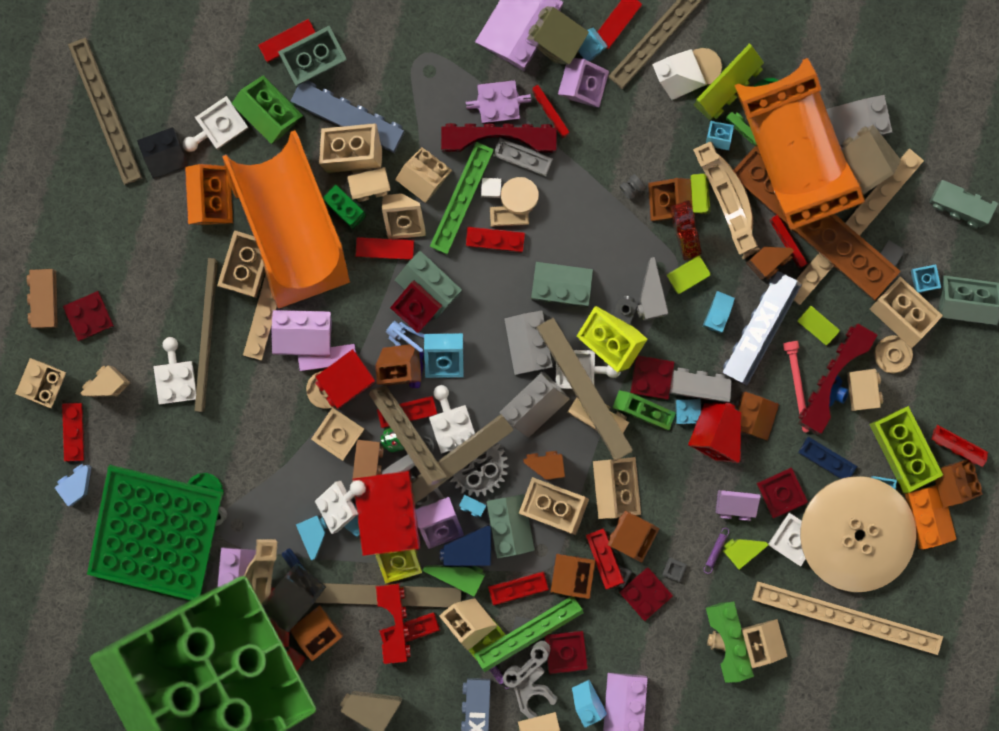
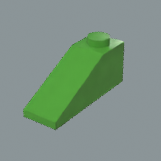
M620 390L612 407L629 416L666 430H670L676 412L635 394Z
M425 565L423 569L424 572L472 596H475L485 576V573L482 572L483 569L478 566Z

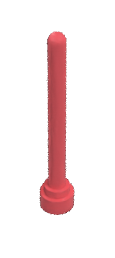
M793 341L783 343L784 351L789 354L800 414L803 408L806 409L797 359L799 342ZM802 427L803 432H809L808 429Z

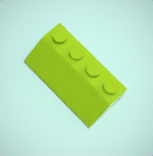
M750 43L696 99L694 106L709 120L713 117L717 119L724 112L722 109L726 103L730 105L737 98L735 96L737 93L735 85L748 86L750 84L748 80L752 76L756 78L762 72L761 66L764 62Z
M909 406L869 424L903 493H910L943 476Z

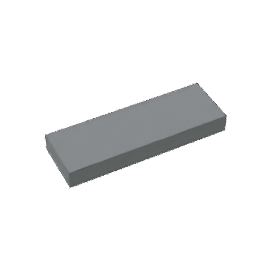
M502 138L499 139L493 154L496 158L545 177L553 161V158Z

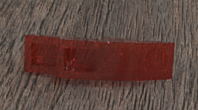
M687 200L671 206V218L684 260L695 258L702 254L691 202Z

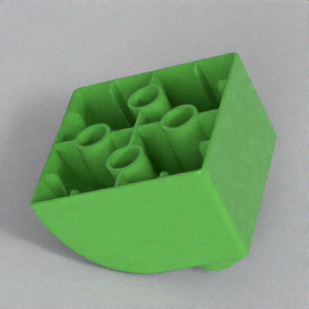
M245 576L229 581L183 604L97 651L90 657V663L126 731H286L316 711L311 697L255 591Z

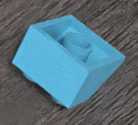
M463 333L424 334L425 378L464 377Z

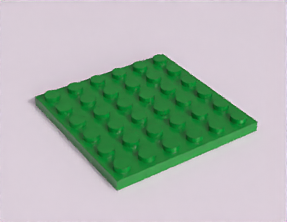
M109 465L87 575L188 600L201 596L223 492Z

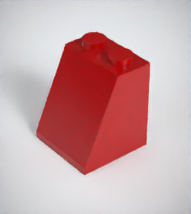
M353 349L315 376L318 380L315 384L321 392L326 391L328 394L326 400L332 408L336 406L337 409L376 384Z
M713 402V404L704 403L688 446L715 461L739 463L741 412L734 409L735 406L728 402H724V404Z

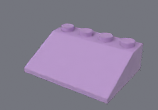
M500 0L475 43L525 71L537 51V48L527 40L530 28L537 23L538 15L543 8L550 6L561 11L563 2L561 0Z

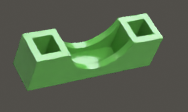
M734 601L706 607L710 627L718 631L725 645V658L720 664L725 683L740 682L754 677Z

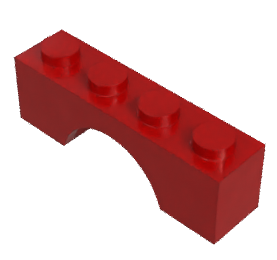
M400 583L376 586L377 604L387 609L395 620L394 634L388 641L382 644L383 663L407 662L408 657H411L410 645H406V637H409L408 626H404V618H407L406 606L402 607V599H405L404 587H400Z

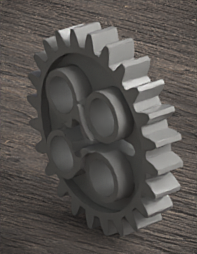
M499 442L489 448L484 456L477 457L450 478V482L456 481L455 488L461 486V493L468 490L469 496H471L472 492H475L476 497L479 496V492L486 496V490L488 489L493 493V486L500 488L498 481L504 482L505 480L502 475L508 474L503 468H507L509 465L503 462L508 458L507 456H501L505 450L504 448L498 450ZM492 456L491 460L485 461L488 457ZM475 462H477L478 464H480V467H481L480 469H477V467H474V463H475ZM488 465L496 467L492 473L486 472L485 468ZM469 470L465 475L462 474V472ZM476 474L479 476L477 482H470L468 480L469 476Z

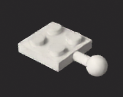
M226 96L195 117L204 131L195 137L185 138L183 148L188 152H193L197 149L198 143L209 137L218 150L249 128Z
M168 337L163 341V348L168 352L169 364L153 366L159 404L194 400L196 399V382L193 361L177 363L175 350L178 348V342L175 338Z
M573 350L593 384L594 374H607L611 378H616L621 374V372H616L610 365L595 366L594 351ZM556 362V384L561 389H572Z
M439 385L434 389V397L440 400L443 412L429 417L441 454L450 451V449H455V443L462 444L461 438L466 441L468 435L473 436L475 434L466 405L450 409L447 400L449 390L443 385Z
M356 480L352 482L348 492L342 481H337L315 500L331 534L339 532L358 515L351 499L365 492L366 487L362 481Z
M788 513L768 543V546L801 566L805 561L800 541L801 520Z

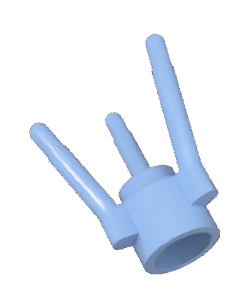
M396 321L386 330V333L389 335L388 339L396 346L401 345L396 339L400 340L402 338L419 352H423L421 347L404 335L406 333L405 330L424 338L423 333H417L404 323Z

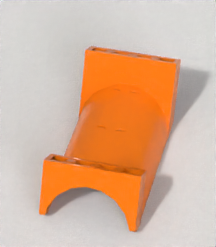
M808 58L803 59L799 68L792 74L777 82L757 87L743 86L741 84L735 85L774 193L790 230L865 202L860 185L842 153L819 92L822 89L817 74Z
M296 131L290 132L288 143L279 154L261 164H238L231 160L228 155L222 156L231 189L235 197L241 201L260 250L271 293L278 309L350 283L340 240Z

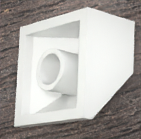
M692 49L669 56L652 64L659 82L671 100L707 85Z

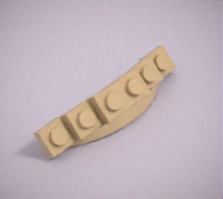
M711 141L693 149L720 203L739 254L741 255L758 247L752 234L753 215L750 201L739 177L731 166L717 154Z
M276 539L257 540L256 555H254V559L249 563L244 574L255 591L269 620L271 581L277 554Z

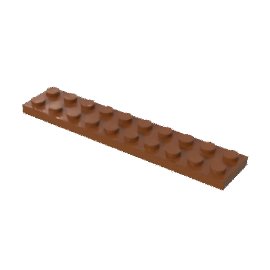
M755 146L734 171L744 188L775 215L778 214L779 218L788 225L774 193L759 149ZM835 214L792 229L874 301L901 272Z

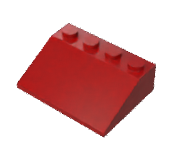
M411 471L353 478V482L356 480L362 481L366 487L362 495L355 496L363 556L421 548Z

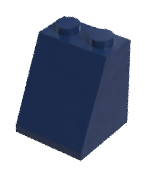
M491 525L484 526L445 544L444 549H440V561H444V565L490 566Z

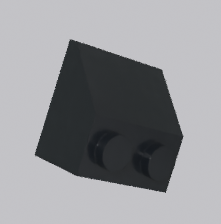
M173 127L137 140L143 159L153 179L189 166L177 131Z

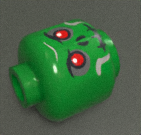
M391 428L383 431L381 443L385 450L394 453L405 449Z

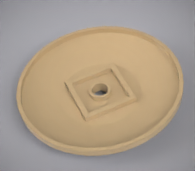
M846 477L825 486L808 504L800 527L801 547L811 569L826 583L845 591L866 592L889 584L906 568L915 548L916 524L908 503L893 487L870 477ZM863 530L865 537L860 541L856 540V531Z

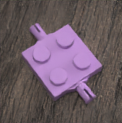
M515 80L477 85V101H466V105H471L466 107L467 110L478 108L481 113L482 123L520 119V103L531 102V99H525L531 98L530 94L519 96Z

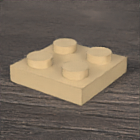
M332 408L311 440L344 461L365 429Z

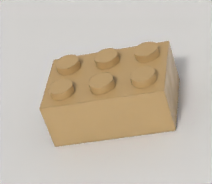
M234 230L217 286L257 298L265 273L260 250L254 236Z

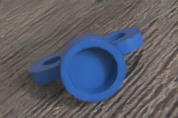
M838 375L835 378L837 384L832 385L829 407L835 401L844 403L849 394V389L841 387L842 379Z

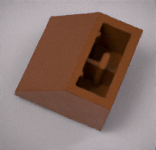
M763 247L746 264L761 280L765 277L769 279L778 271L776 267L779 264L783 266L793 258L790 254L794 250L792 248Z
M410 344L384 347L375 365L377 385L390 386L421 382L420 353Z
M557 451L545 452L546 456L539 457L538 453L527 454V459H523L524 464L545 480L565 477L562 454H558Z
M968 459L940 467L943 476L935 479L943 507L961 504L983 495L975 465Z
M625 510L618 520L615 531L610 535L607 545L643 562L660 528Z
M556 554L551 592L589 599L595 560Z
M320 605L290 629L299 646L311 661L344 636Z

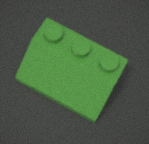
M264 76L241 89L231 103L271 144L280 139L303 117Z

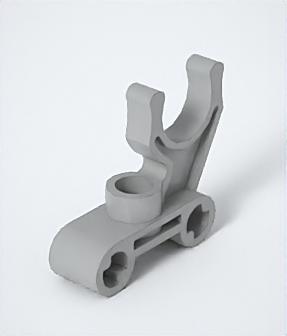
M545 641L535 643L531 651V659L521 668L517 665H511L503 675L504 684L508 687H514L520 711L528 719L537 717V714L530 709L528 704L531 696L543 695L551 705H554L558 699L548 686L533 683L545 672L540 665L546 661L551 650L549 644ZM538 649H541L544 651V653L539 654L537 651Z

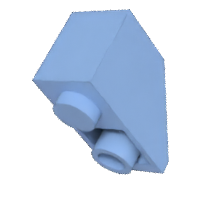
M79 465L73 470V475L70 477L66 475L57 482L59 485L55 489L67 506L74 505L87 495L91 474L90 465Z

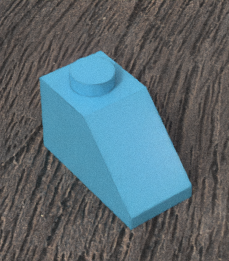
M717 291L703 327L717 333H722L735 298Z
M319 515L296 524L311 560L317 557L326 535L325 529L328 528L324 518H320Z
M590 680L572 688L575 709L584 727L594 724L605 717L607 712Z

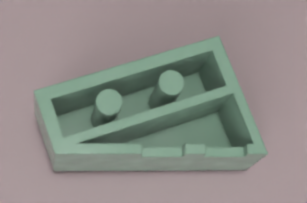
M944 180L938 183L929 203L933 204L932 207L941 212L945 210L950 213L949 216L952 218L968 221L967 225L976 229L989 224L998 205L995 201H992V204L982 200V196L978 194L974 196L966 192L965 189Z

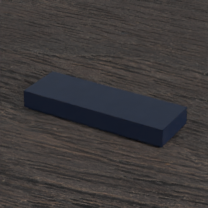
M808 436L798 451L800 455L840 479L852 477L858 467Z

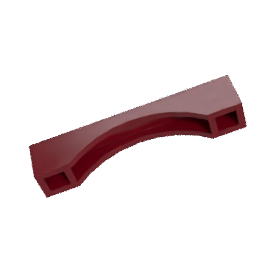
M447 123L445 126H441L442 152H461L477 141L500 137L519 141L538 153H556V128H553L551 124H542L541 127H533V124H522V127H514V124H503V127H495V124H484V127H476V124L468 123L465 124V127H457L455 123Z
M858 323L854 327L850 326L845 334L847 336L844 343L841 342L836 350L838 355L835 360L831 359L828 363L826 376H821L817 383L819 386L816 393L813 391L808 398L810 404L807 409L803 408L798 416L800 419L798 424L816 435L822 434L831 418L829 397L836 376L850 360L868 352L878 336Z

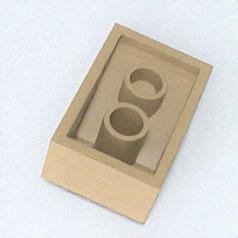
M532 477L519 514L576 535L589 499Z

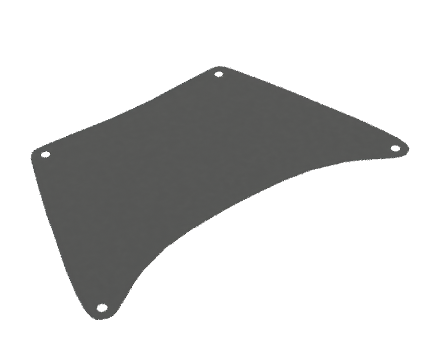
M425 52L413 62L411 67V83L418 123L420 148L423 147L452 171L426 203L416 196L415 201L421 205L426 236L408 237L405 240H414V256L421 251L462 289V293L437 319L433 317L420 332L423 334L463 333L464 377L425 378L424 359L422 360L423 369L420 388H411L409 383L387 387L398 404L433 396L437 414L443 412L440 400L434 397V389L439 385L446 386L449 390L447 400L450 409L466 405L474 432L477 433L501 415L499 412L543 371L556 383V361L551 352L553 368L518 375L514 374L504 318L542 311L544 322L554 318L573 350L592 351L576 336L594 307L597 306L613 315L619 298H624V295L634 298V303L639 305L647 264L652 257H655L656 262H662L666 266L664 274L659 275L664 298H666L672 286L666 275L678 268V262L672 251L651 230L560 148L556 146V153H540L553 158L545 177L494 157L493 154L500 137L477 141L494 149L482 178L501 179V189L507 181L516 177H524L531 180L537 186L539 196L537 205L528 213L529 225L491 227L490 207H503L501 196L500 198L481 197V178L448 254L431 248L430 244L476 144L475 142L461 152H442L441 126H445L447 123H455L457 127H465V124L472 123L476 124V127H484V124H495V127H503V124H514V127H522V124L531 123L521 114H519L520 119L482 123L481 113L478 108L467 110L466 107L471 106L466 105V101H477V85L482 83L452 61L438 54ZM427 65H432L436 69V74L432 78H427L423 74V69ZM502 138L512 143L528 148L530 150H533L529 146L519 141L509 138ZM468 227L523 232L525 233L523 252L467 247ZM398 259L379 312L358 356L375 382V365L384 347L396 346L388 339L389 335L386 333V330L394 321L402 322L410 327L390 309L404 291L395 279L410 260ZM536 262L593 269L589 306L581 307L531 300ZM623 306L622 311L624 313L629 312V308L627 306ZM636 308L630 325L646 337L655 319L643 321L642 317H638ZM405 330L406 333L404 335L414 343H418L424 352V338ZM402 338L400 340L396 339L401 345L409 344ZM595 353V366H608V364ZM630 368L621 371V374L616 378H611L607 374H594V386L604 403L611 407L609 411H611L617 394ZM377 382L341 408L333 407L365 429L358 440L381 442L383 431L391 428L390 426L381 428L377 412L378 407L369 395L372 389L384 386L377 385ZM562 389L570 399L529 438L513 427L514 431L499 441L500 446L498 450L504 448L505 452L501 456H507L508 459L503 462L509 465V467L503 468L508 474L502 475L505 480L504 482L498 481L500 488L493 486V493L488 489L486 490V496L479 492V496L476 497L475 492H472L471 496H469L468 490L461 493L462 487L455 488L456 481L450 482V478L438 486L443 496L450 498L464 535L491 525L486 501L521 494L525 496L532 477L581 495L601 436L598 431L567 413L577 397L573 389ZM429 417L410 421L420 437L425 436L433 440L435 447L431 454L437 462L450 453L448 451L441 454ZM317 428L288 463L269 479L226 509L227 519L219 525L220 536L229 543L256 550L257 540L276 539L277 554H282L285 550L291 548L297 557L310 558L296 524L317 515L320 518L323 517L315 500L335 482L342 481L346 491L350 490L353 480L356 443L344 461H342L311 440L318 430ZM384 449L383 458H379V465L382 466V471L408 455L407 451L404 449L391 453ZM557 451L558 454H562L565 477L545 480L524 464L523 459H527V454L538 453V456L542 457L546 456L545 452ZM492 456L488 457L485 461L491 460ZM474 463V467H477V469L481 468L480 464ZM488 465L485 468V471L488 473H492L495 471L496 467L494 465ZM469 470L462 472V474L465 475ZM473 474L469 476L468 480L470 482H477L479 476ZM464 495L486 505L481 516L477 518L471 515V511L465 512L460 509L461 506L459 505ZM352 498V503L356 504L355 498ZM529 518L534 549L537 545L544 544L548 548L547 555L538 557L535 551L497 558L491 529V565L478 567L482 568L483 571H545L555 565L556 554H560L567 532ZM234 519H241L244 523V528L240 532H235L231 528V522ZM345 527L334 534H331L329 528L325 529L326 535L315 558L378 563L375 554L363 556L360 535L356 537ZM418 527L421 548L416 549L420 566L424 568L425 565H444V561H440V549H444V545L449 542L428 549Z

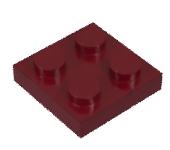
M413 280L390 309L414 331L419 333L442 305Z
M99 291L63 306L78 341L114 326Z
M637 355L630 393L668 400L674 361Z
M792 467L756 483L772 518L808 503Z
M648 567L619 591L644 621L673 597Z
M583 630L548 634L545 636V642L549 644L551 649L547 658L549 674L588 669Z

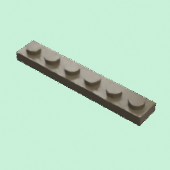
M382 386L372 389L369 393L370 397L428 485L431 486L443 482L447 476L388 387Z

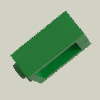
M337 185L323 197L324 202L353 230L366 217L364 211Z

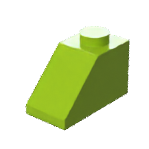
M731 539L724 545L726 549L723 552L734 566L740 570L765 549L768 543L765 541L736 539L734 541Z

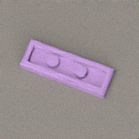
M355 344L331 347L330 356L298 355L300 371L328 368L353 349L356 353Z

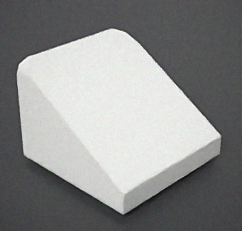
M482 178L481 197L500 198L501 179Z

